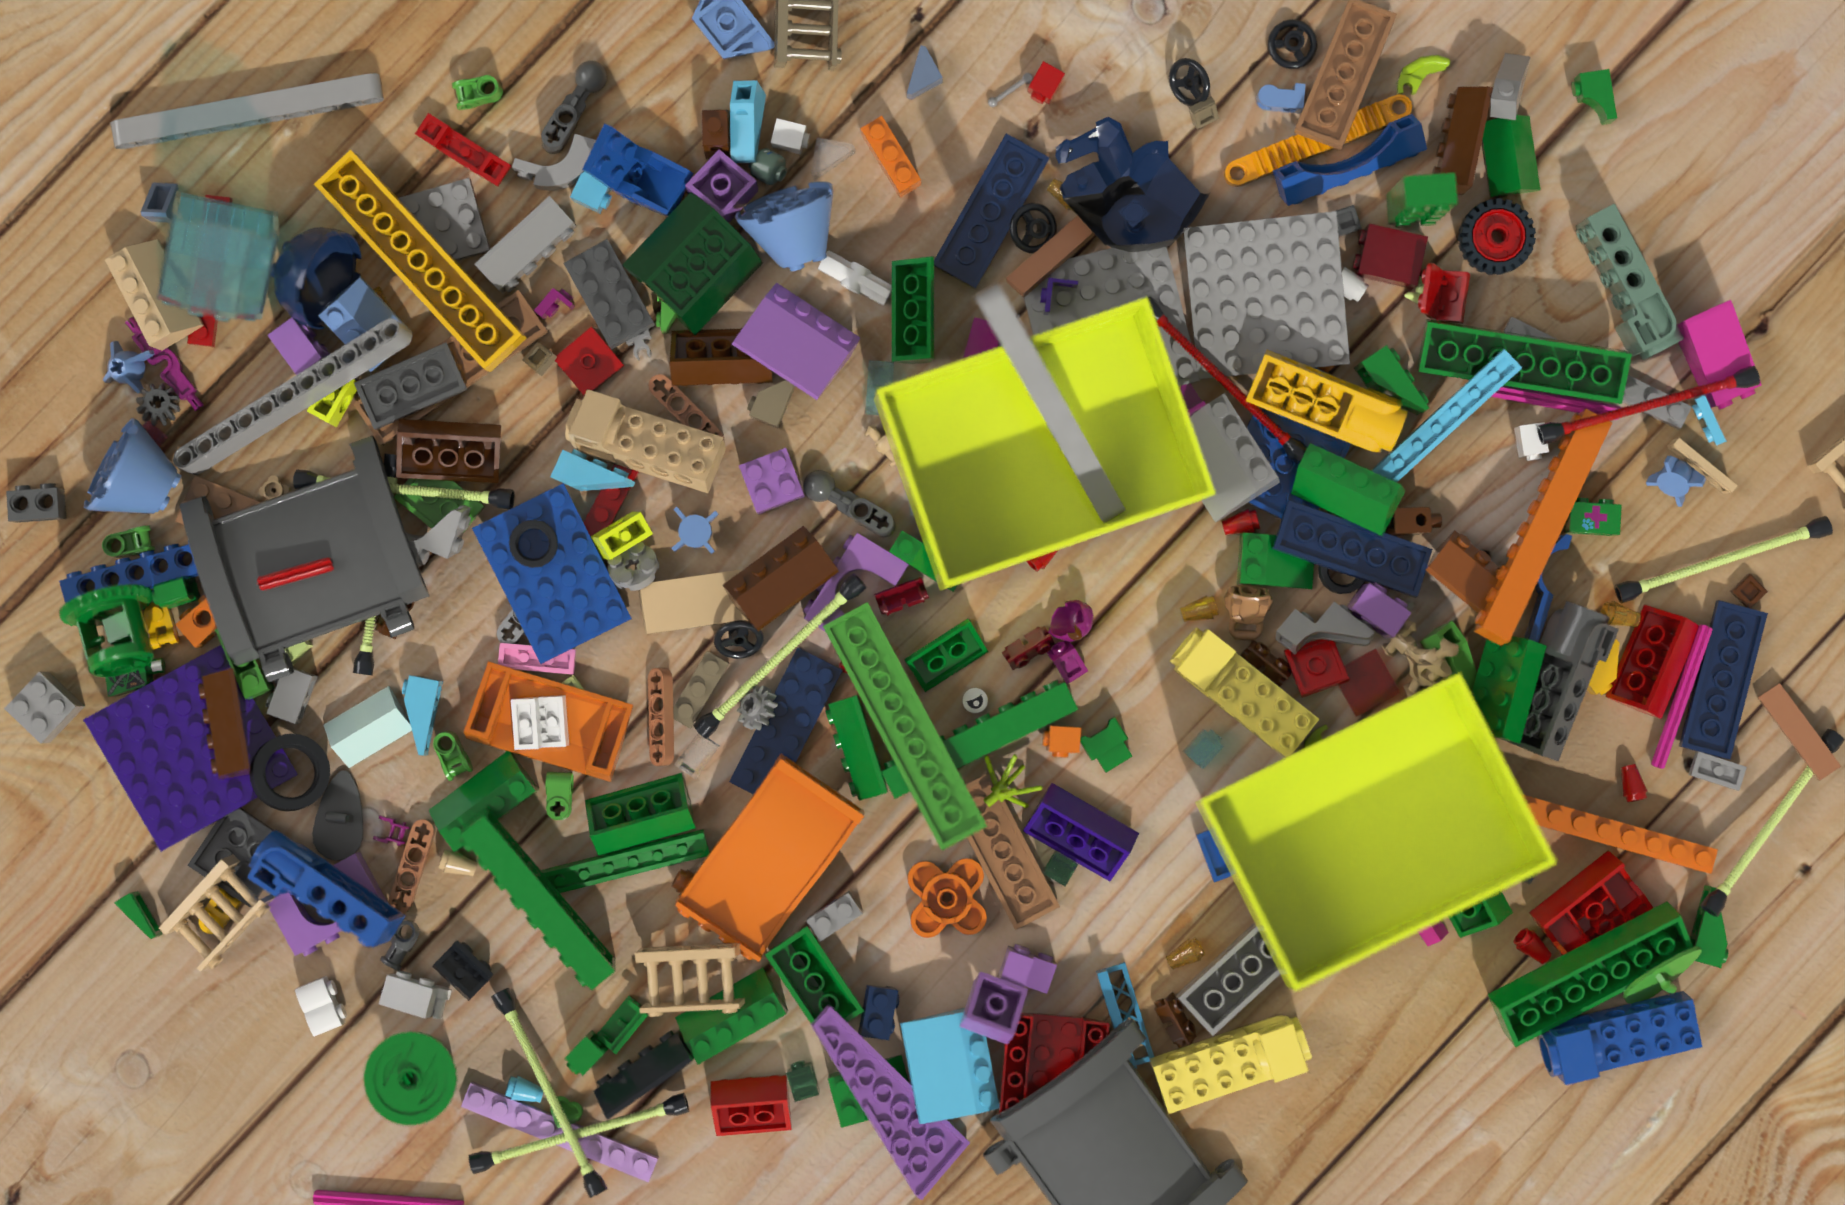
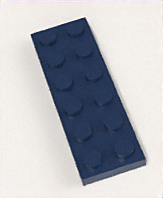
M1006 133L934 259V267L976 290L1010 230L1012 216L1026 202L1050 157Z
M1290 500L1287 501L1272 547L1273 550L1373 584L1377 583L1382 587L1414 598L1418 597L1433 550L1387 533L1380 536L1348 520Z
M1720 600L1716 601L1710 623L1712 633L1697 673L1679 747L1724 759H1731L1768 613Z
M797 648L774 693L776 698L772 702L778 704L773 711L775 717H770L768 726L762 724L761 730H755L729 782L754 794L780 754L796 763L843 670Z

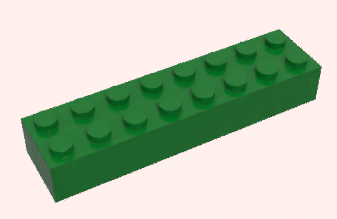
M1426 319L1417 365L1419 372L1470 380L1501 350L1505 349L1522 367L1504 384L1505 386L1622 404L1632 357L1629 351Z
M1054 680L1044 685L1045 691L1039 694L1032 691L1020 697L1022 702L1016 705L1009 702L999 707V713L992 717L987 713L976 718L977 724L969 728L964 724L952 730L954 735L945 739L943 735L939 736L955 767L958 769L1077 711V705L1066 683H1059L1058 680ZM892 759L884 763L885 769L881 772L894 799L910 792L894 760Z
M487 806L462 825L460 833L461 844L468 852L472 850L478 856L476 860L484 871L489 869L495 876L493 881L502 891L506 889L511 895L509 899L517 910L523 909L528 915L526 917L527 922L533 929L539 928L544 934L542 936L544 942L551 949L553 947L556 948L560 953L558 957L567 968L570 966L577 973L575 978L583 987L587 985L592 991L616 972L615 957Z
M1666 901L1487 995L1503 1032L1516 1048L1624 992L1631 983L1646 972L1675 955L1693 948L1681 915Z

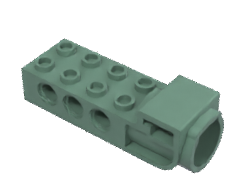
M1612 204L1577 224L1576 235L1582 244L1585 243L1589 250L1588 257L1590 262L1594 266L1597 265L1601 273L1600 280L1605 288H1609L1613 295L1611 297L1613 305L1622 312L1620 316L1623 323L1615 326V330L1625 349L1632 354V357L1640 354L1642 360H1645L1683 340L1684 337L1676 324L1675 316L1616 205Z

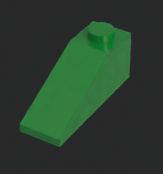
M902 530L889 552L937 582L924 543ZM958 585L947 589L954 592Z
M1704 885L1690 940L1693 948L1698 946L1702 950L1695 960L1696 962L1721 968L1722 963L1724 964L1727 961L1729 953L1722 912L1718 917H1714L1701 908L1700 904L1705 897L1717 889Z

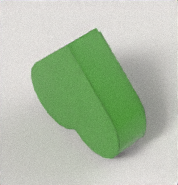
M556 1097L560 1102L559 1104H561L560 1107L564 1110L563 1113L567 1116L568 1122L570 1124L578 1122L582 1117V1106L577 1102H569L566 1097ZM550 1107V1112L552 1114L557 1129L561 1128V1125H559V1122L557 1121L558 1119H556L557 1116H555V1113H553L554 1110H552V1107Z

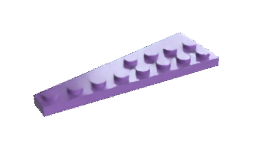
M827 1006L812 1022L811 1026L914 1195L922 1200L970 1142L947 1120L919 1124L912 1085L831 1006Z

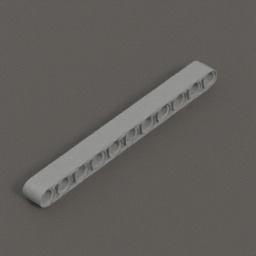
M370 73L111 121L110 125L114 147L116 149H128L379 103L384 100L380 75Z
M998 283L974 296L1102 522L1106 523L1126 511Z
M389 318L180 447L173 457L175 466L193 475L203 473L405 348L412 340L411 330L395 319Z

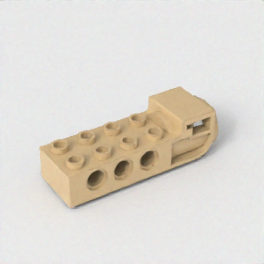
M588 389L583 399H576L566 423V440L570 441L578 451L591 457L705 493H709L726 450L724 438L623 406L617 398Z

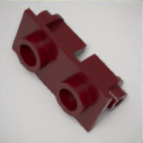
M922 577L874 594L881 615L887 614V616L903 610L902 605L904 604L911 607L922 602L925 603V599L929 598Z
M1038 626L1024 635L1028 642L1025 646L1018 639L1005 647V651L1002 654L1012 670L1025 667L1032 658L1047 653L1055 645L1051 634L1048 633L1045 626L1041 628Z

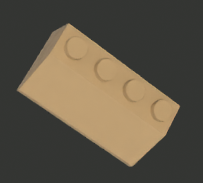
M156 239L127 246L105 259L150 347L163 351L204 326L160 240Z

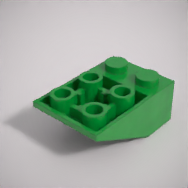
M1386 345L1354 367L1367 388H1372L1401 400V407L1419 415L1429 409L1427 405L1429 403L1428 398L1422 390L1418 391L1413 384L1415 380L1412 374L1407 369L1403 370L1399 364L1400 357L1393 348L1389 349Z

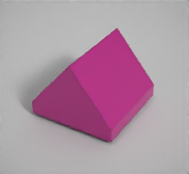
M1441 920L1417 931L1427 946L1442 941L1449 933Z

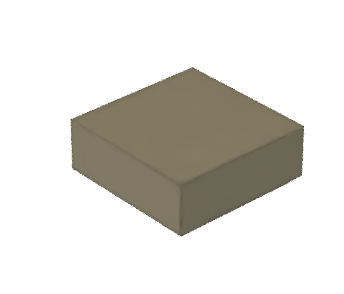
M1212 97L1189 107L1192 122L1196 129L1219 119L1216 103Z
M537 341L522 361L542 376L556 360L557 356Z

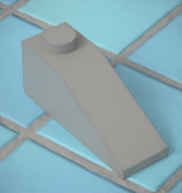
M1505 53L1493 87L1490 117L1516 120L1530 56Z

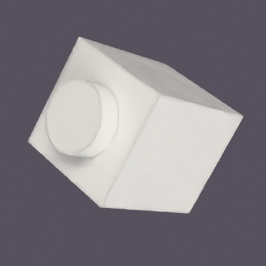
M777 118L771 139L772 148L801 155L802 149H807L810 139L806 125Z
M1545 422L1514 428L1519 458L1526 457L1527 461L1542 459V454L1549 452L1548 444L1542 445L1537 433V426L1545 424Z

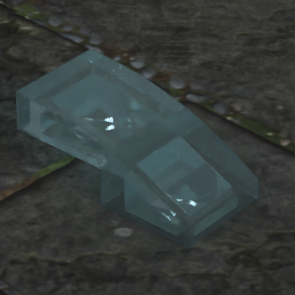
M869 360L865 414L879 415L874 402L877 389L893 384L894 362Z

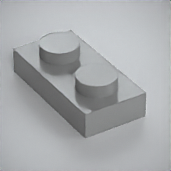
M1696 751L1688 775L1739 791L1747 767Z

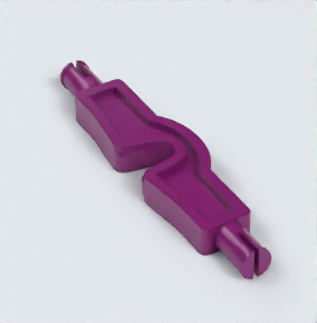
M129 318L130 321L127 320L125 324L134 333L132 336L133 341L142 353L148 350H153L155 353L147 361L153 366L163 360L168 361V366L160 373L161 379L174 389V392L181 400H187L195 411H198L199 407L202 408L204 404L195 395L197 389L184 374L179 357L169 348L161 351L150 347L135 318Z

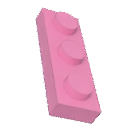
M500 643L499 665L515 670L574 674L576 649H570L540 664L531 645Z

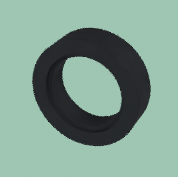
M284 734L269 740L258 749L250 765V781L255 794L263 803L280 811H296L313 804L323 795L330 779V764L326 753L314 740L300 734ZM283 748H294L302 751L310 758L314 767V779L310 788L301 796L285 797L276 793L269 786L265 770L269 758L276 751Z

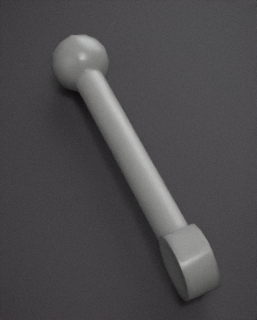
M1025 73L1016 84L997 97L990 98L988 105L995 107L998 101L1021 85L1031 83L1032 75Z

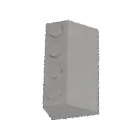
M549 196L474 265L502 294L505 291L510 292L519 284L517 280L524 274H531L538 265L536 263L542 257L546 259L556 250L554 246L561 240L565 242L574 234L575 231L573 229L576 225Z

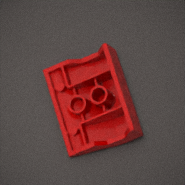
M1609 850L1529 912L1561 956L1653 909L1645 894L1625 871L1623 862Z

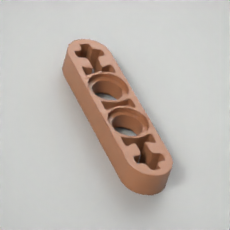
M658 374L650 379L648 385L650 392L681 424L689 426V418L692 415H699L702 417L703 423L697 429L704 431L707 424H710L711 428L707 430L712 434H719V436L724 438L725 442L723 433L677 386H672V382L668 377ZM657 380L659 382L665 380L664 386L669 392L673 388L676 390V392L669 395L666 402L662 400L666 395L661 390L655 392L656 385L654 383ZM675 397H681L685 401V406L680 411H675L671 407V401Z
M653 668L648 675L649 755L652 764L655 766H668L674 760L673 678L668 668ZM660 698H661L662 701H663V708H662V710H660V708H659V700H660ZM660 724H662L664 728L662 736L659 732Z
M428 819L418 820L411 827L388 900L390 905L403 914L408 912L413 906L436 833L434 823ZM424 824L427 825L426 829L430 830V833L425 834L422 842H427L426 846L421 843H413V839L419 840L421 835L417 828ZM414 847L419 848L423 854L422 859L418 862L412 861L409 857V852ZM406 871L413 873L415 881L411 886H406L401 880L403 873ZM398 887L403 890H411V894L405 893L403 898L407 906H403L400 909L397 908L398 904L394 903V900L399 899L402 895V891H397Z

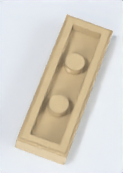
M1673 439L1667 447L1671 452L1702 474L1721 493H1732L1738 485L1682 439Z

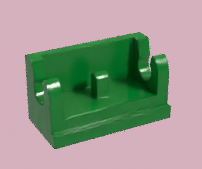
M630 995L596 1034L598 1036L597 1039L615 1055L648 1016V1013H640L639 1008L642 1005Z

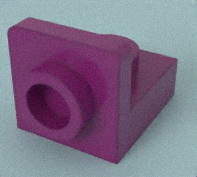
M552 288L534 311L544 320L547 316L551 318L560 307L558 303L560 301L572 310L575 307L570 302L573 297L562 288L559 292Z
M1068 641L1056 643L1047 652V655L1053 661L1067 685L1088 672L1076 649Z

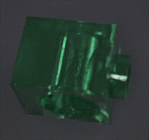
M1054 850L1042 873L1066 887L1078 864Z
M805 1060L790 1064L791 1068L787 1069L786 1075L794 1101L797 1102L819 1095L820 1089L812 1063L805 1064Z

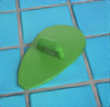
M1698 946L1688 949L1646 972L1627 987L1623 998L1627 1003L1632 1004L1650 999L1661 990L1674 994L1677 987L1672 982L1691 966L1702 950Z

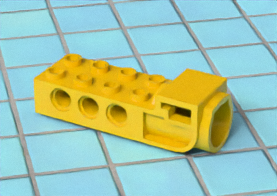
M1266 349L1246 398V401L1376 453H1381L1383 449L1389 452L1392 451L1408 412L1401 409L1402 401L1372 388L1365 389Z

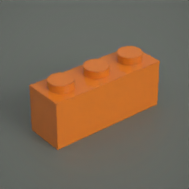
M883 116L860 128L862 137L900 198L921 186L919 175Z

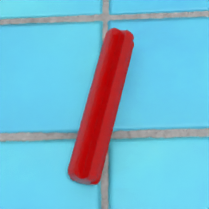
M326 557L259 576L257 583L260 590H267L333 571L334 566L331 558Z

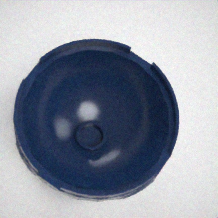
M320 227L308 229L302 234L295 236L291 241H286L283 244L276 263L271 266L270 276L274 278L275 294L280 305L296 322L306 327L325 329L322 326L325 322L318 316L322 308L361 275L356 272V258L361 259V251L356 239L341 230Z

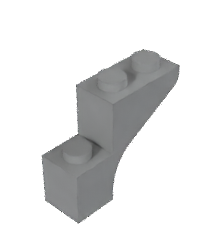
M462 505L452 510L425 535L406 533L418 567L426 564L430 552L448 559L461 551L464 544L462 535L471 521L469 516L471 507Z
M1333 602L1316 624L1310 615L1305 612L1300 613L1295 609L1278 628L1275 639L1296 654L1305 644L1317 639L1367 646L1373 641L1375 631H1373V627L1367 621L1358 620L1354 617L1348 607L1342 604L1339 606Z

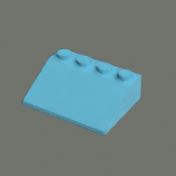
M965 1008L900 1023L919 1124L975 1115L1000 1108L986 1036L959 1027Z

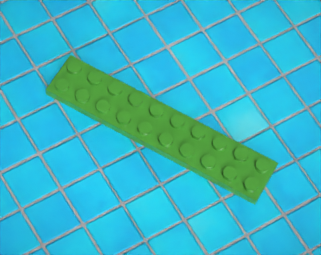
M868 602L825 624L823 627L941 850L943 851L986 828L987 825Z

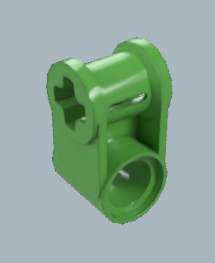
M490 75L458 80L452 83V88L456 90L458 100L456 107L458 110H467L479 105L496 102L503 95L501 84ZM488 84H494V91L490 94H485V87Z
M140 526L110 534L104 538L102 549L107 555L116 558L155 551V546L151 545L149 536L151 528L150 526ZM119 539L122 547L118 552L114 553L111 545L115 540Z
M444 731L434 738V749L440 760L443 772L449 781L454 780L455 776L463 772L473 771L472 763L456 733ZM443 736H448L452 740L451 749L447 750L441 746L440 742ZM461 763L460 766H458V767H456V768H452L453 766H455V765Z
M547 772L546 811L548 816L554 820H564L571 814L574 786L573 772ZM558 802H560L561 806H565V811L560 812V816H558V812L553 811V807L558 806Z

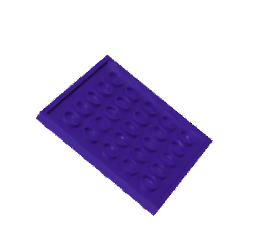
M221 645L83 719L161 852L258 798L252 788L250 774L225 779H218V773L212 774L210 759L215 758L214 748L208 749L206 734L211 733L209 723L204 724L202 709L207 708L206 700L200 699L198 684L203 683L202 676L231 668ZM235 678L250 766L258 749L269 740L275 738V735L254 699L244 698ZM283 749L276 751L269 758L265 774L267 782L272 789L298 775Z

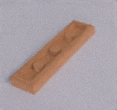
M1077 215L1006 278V282L1023 298L1026 297L1094 237L1095 234Z
M1780 683L1758 697L1759 701L1818 781L1841 767Z

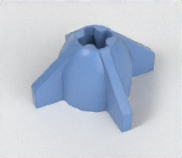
M118 341L111 342V357L107 364L108 372L103 378L104 383H110L114 380L118 383L128 384L137 394H142L141 390L144 387L140 379L145 373L144 361L155 355L154 351L148 350L140 354L134 351H123Z
M1667 456L1662 470L1650 475L1646 484L1647 486H1658L1665 494L1675 497L1677 507H1682L1685 495L1690 487H1703L1706 479L1687 462L1673 456Z
M678 507L674 508V511L682 519L678 529L681 540L671 549L676 552L685 544L692 548L705 546L713 554L715 550L708 542L712 537V526L710 523L719 515L715 510L705 519L700 515H689L686 517Z

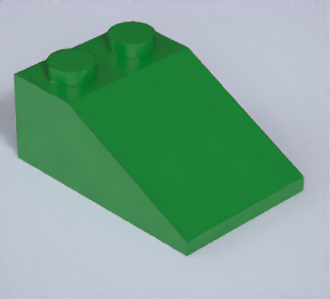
M1240 534L1237 584L1312 590L1314 563L1273 550L1272 547L1276 535Z
M902 1055L886 1058L885 1060L909 1083ZM840 1072L828 1074V1083L840 1127L843 1128L868 1121L867 1116Z

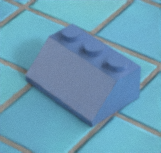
M361 276L326 304L318 315L345 345L389 318L405 325ZM379 363V364H377L376 366L372 367L371 369H369V371L372 372V371H373L375 368H377L381 363Z

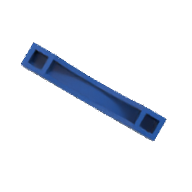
M1413 114L1388 123L1372 144L1348 159L1323 165L1305 164L1295 161L1273 170L1280 197L1287 206L1296 205L1314 195L1324 194L1327 190L1336 186L1346 185L1353 179L1368 176L1375 170L1392 166L1397 161L1418 155L1419 152L1427 150L1422 124Z

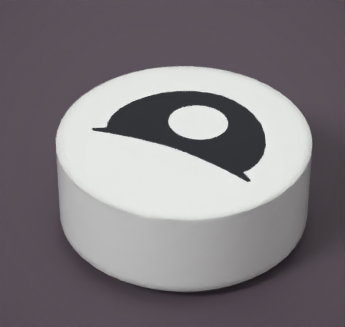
M971 688L963 695L962 702L967 711L979 713L986 708L988 698L983 690Z

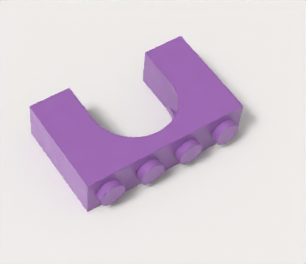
M856 533L854 537L850 535L842 547L846 549L845 553L841 558L837 556L833 561L839 572L816 589L819 595L815 601L810 599L803 610L806 614L804 619L811 622L813 617L818 615L827 604H830V601L832 602L836 595L837 586L846 574L855 570H867L896 586L909 564L859 533ZM837 607V610L830 614L818 628L825 631L823 627L825 624L844 615L840 607Z
M361 852L355 853L333 865L387 902ZM290 893L279 895L269 904L271 907L270 911L295 956L303 953L305 957L318 950L316 945L322 941L329 944L340 938L338 933L342 930L337 927V922L321 923L314 920L307 913L302 902L296 899L295 895Z

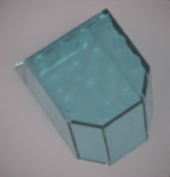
M176 191L157 299L162 300L164 304L188 310L187 313L191 315L203 316L206 313L214 315L215 319L221 321H230V318L248 321L262 319L279 237L278 212Z

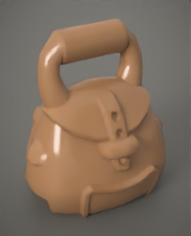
M1237 584L1230 587L1224 597L1225 607L1230 614L1229 633L1236 640L1255 641L1261 636L1264 627V617L1272 608L1273 599L1269 589L1258 585ZM1237 623L1243 625L1255 624L1257 630H1236L1235 626Z

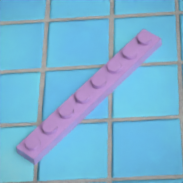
M474 1082L470 1083L461 1105L465 1109L540 1139L563 1133L562 1128L557 1129L551 1113L521 1101L510 1100V1097ZM576 1123L570 1124L573 1128L572 1130L583 1128V1126ZM598 1132L587 1137H578L579 1145L583 1148L582 1151H584L585 1157L649 1182L659 1157ZM568 1142L557 1145L572 1151L571 1145Z

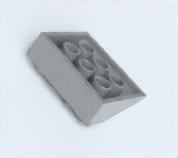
M1225 393L1189 417L1216 493L1202 500L1215 523L1280 483L1275 471Z

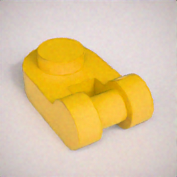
M154 602L147 606L144 612V619L152 648H161L162 644L178 643L179 636L171 610L167 607L161 608ZM165 626L166 633L160 635L158 628Z
M220 888V893L238 909L242 902ZM211 898L205 910L224 928L230 917L217 908L218 905ZM199 919V926L203 932L213 934Z

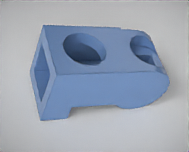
M1295 83L1292 90L1278 89L1270 84L1265 85L1259 90L1256 96V103L1259 108L1266 111L1301 113L1304 108L1306 84Z

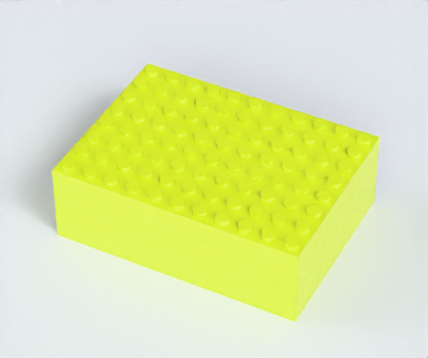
M1148 298L1029 337L1126 510L1106 523L1102 522L1003 347L876 390L874 402L940 591L1185 507L1216 494Z
M1460 673L1442 680L1195 802L1286 987L1294 991L1556 864Z

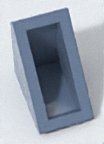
M920 45L907 90V99L911 100L943 83L941 73L926 46Z
M152 183L141 209V216L151 222L176 223L178 184Z

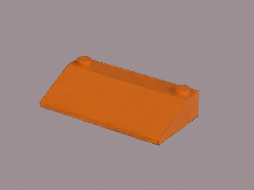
M488 661L464 729L466 739L611 782L620 756L633 705ZM566 695L569 746L515 750L511 699Z

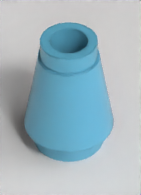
M518 1075L517 1077L510 1076L505 1096L510 1097V1100L540 1103L543 1090L539 1085Z

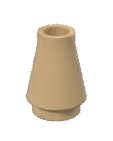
M444 849L438 868L444 870L443 873L473 877L478 862L467 858L457 851L454 852L452 849L451 851Z

